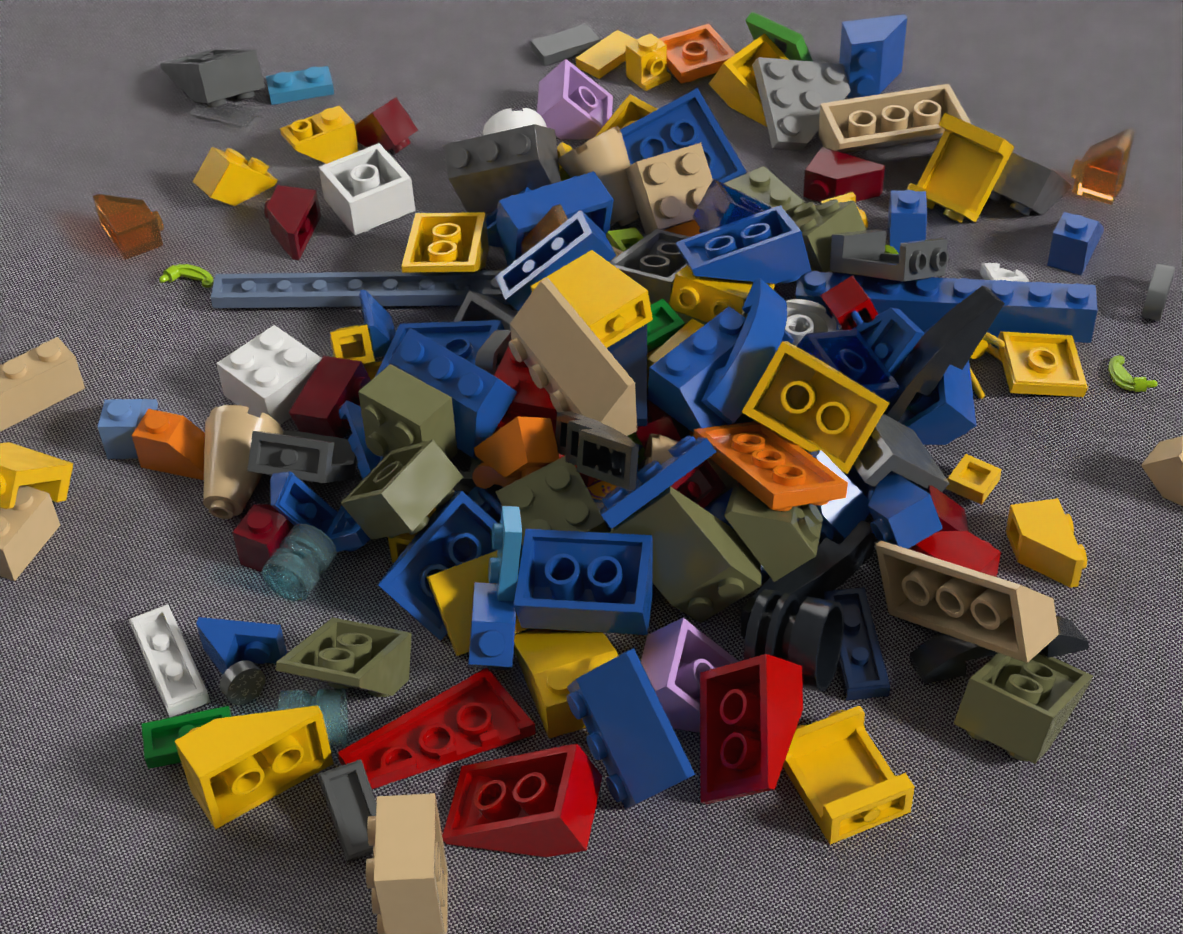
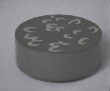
M247 660L240 661L225 671L220 681V690L232 704H247L261 693L265 684V675L253 662Z

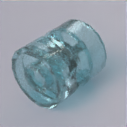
M296 524L282 540L279 549L274 551L262 569L263 579L275 593L291 601H304L317 585L320 576L326 572L337 555L336 546L324 532L308 524Z
M344 688L318 689L315 696H311L307 690L280 692L278 710L318 705L323 714L329 745H346L348 707Z

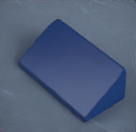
M360 290L359 298L364 324H367L373 355L375 358L383 357L386 355L396 333L392 317L366 290Z
M291 471L273 473L270 479L271 506L321 549L327 550L322 540L338 512Z

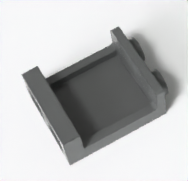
M873 229L832 234L830 271L903 282L945 275L946 266L949 261L947 239L936 238L904 242L900 244L899 254L885 253L886 231Z
M885 414L880 418L853 464L864 482L873 487L890 471L896 472L926 492L928 485L943 491L950 484L915 431Z
M285 430L283 434L252 431L247 471L269 475L291 471L301 480L320 483L343 481L355 478L357 456L352 452L350 443L346 438Z

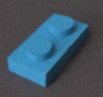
M328 66L310 67L306 70L279 72L275 75L266 76L271 105L334 94Z
M502 506L500 523H493L492 549H498L497 558H489L488 578L489 583H496L498 601H514L522 541L520 509L517 506Z

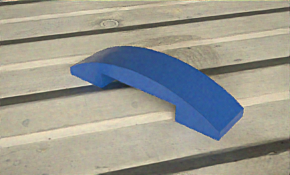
M761 278L754 280L742 307V310L748 316L725 367L714 371L701 401L727 424L735 423L742 414L743 408L778 350L786 327V301Z

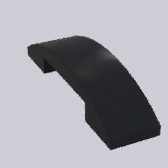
M1056 616L1059 635L1044 647L1042 651L1050 658L1088 650L1089 642L1071 620ZM940 633L911 652L910 662L924 684L965 676L967 660L995 655L998 652Z

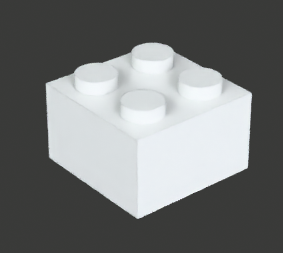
M380 143L319 167L324 200L354 235L369 231L374 227L415 211L411 177Z
M273 325L216 364L224 396L236 405L249 407L248 414L260 418L261 412H263L281 425L291 418L288 412L322 358Z

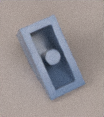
M157 399L104 400L98 430L107 459H138L131 435L148 409L157 410Z

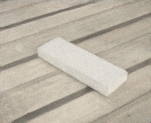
M169 605L128 619L169 718L209 703L210 698Z

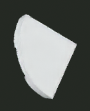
M999 263L981 264L980 274L984 280L1029 282V279L1017 269L1013 272L1008 269L999 268Z

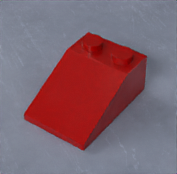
M764 654L700 672L701 803L711 804L775 790L803 711L801 665Z
M577 743L464 765L460 771L442 835L443 841L450 845L540 857H552L587 851L603 776Z

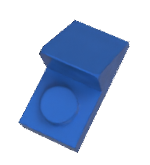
M198 617L196 622L203 649L222 675L230 666L242 660L251 661L256 664H276L279 659L286 655L287 650L281 625Z

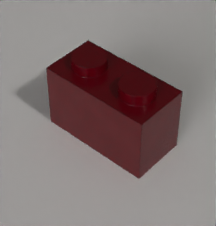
M330 356L322 357L288 412L300 432L339 438L345 437L351 427L347 419H340L339 409L346 400L360 406L358 391L371 381L361 361Z

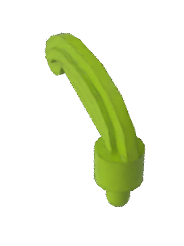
M190 264L172 265L165 269L163 275L159 278L160 283H165L166 281L171 283L180 276L202 281V286L205 288L211 287L214 282L212 275L208 271Z
M1118 355L1110 359L1108 370L1111 379L1119 387L1134 392H1146L1147 388H1154L1158 385L1157 381L1146 380V377L1133 378L1122 366L1125 363L1123 356Z

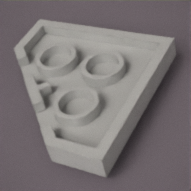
M758 57L752 64L772 149L802 150L819 130L820 104L844 100L850 93L843 64Z

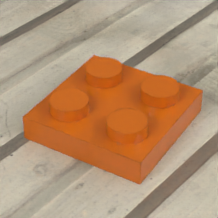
M709 23L659 38L667 45V68L681 84L717 73L721 65L736 54Z

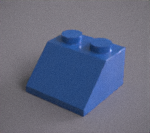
M906 14L842 22L839 64L844 65L850 88L847 98L878 95L902 72L907 24Z

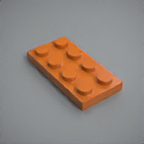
M758 421L694 429L693 436L695 439L698 437L707 438L717 451L709 459L713 460L728 475L736 479L772 510L789 511L793 506L806 504L826 505L831 500L846 498L848 482L799 445Z

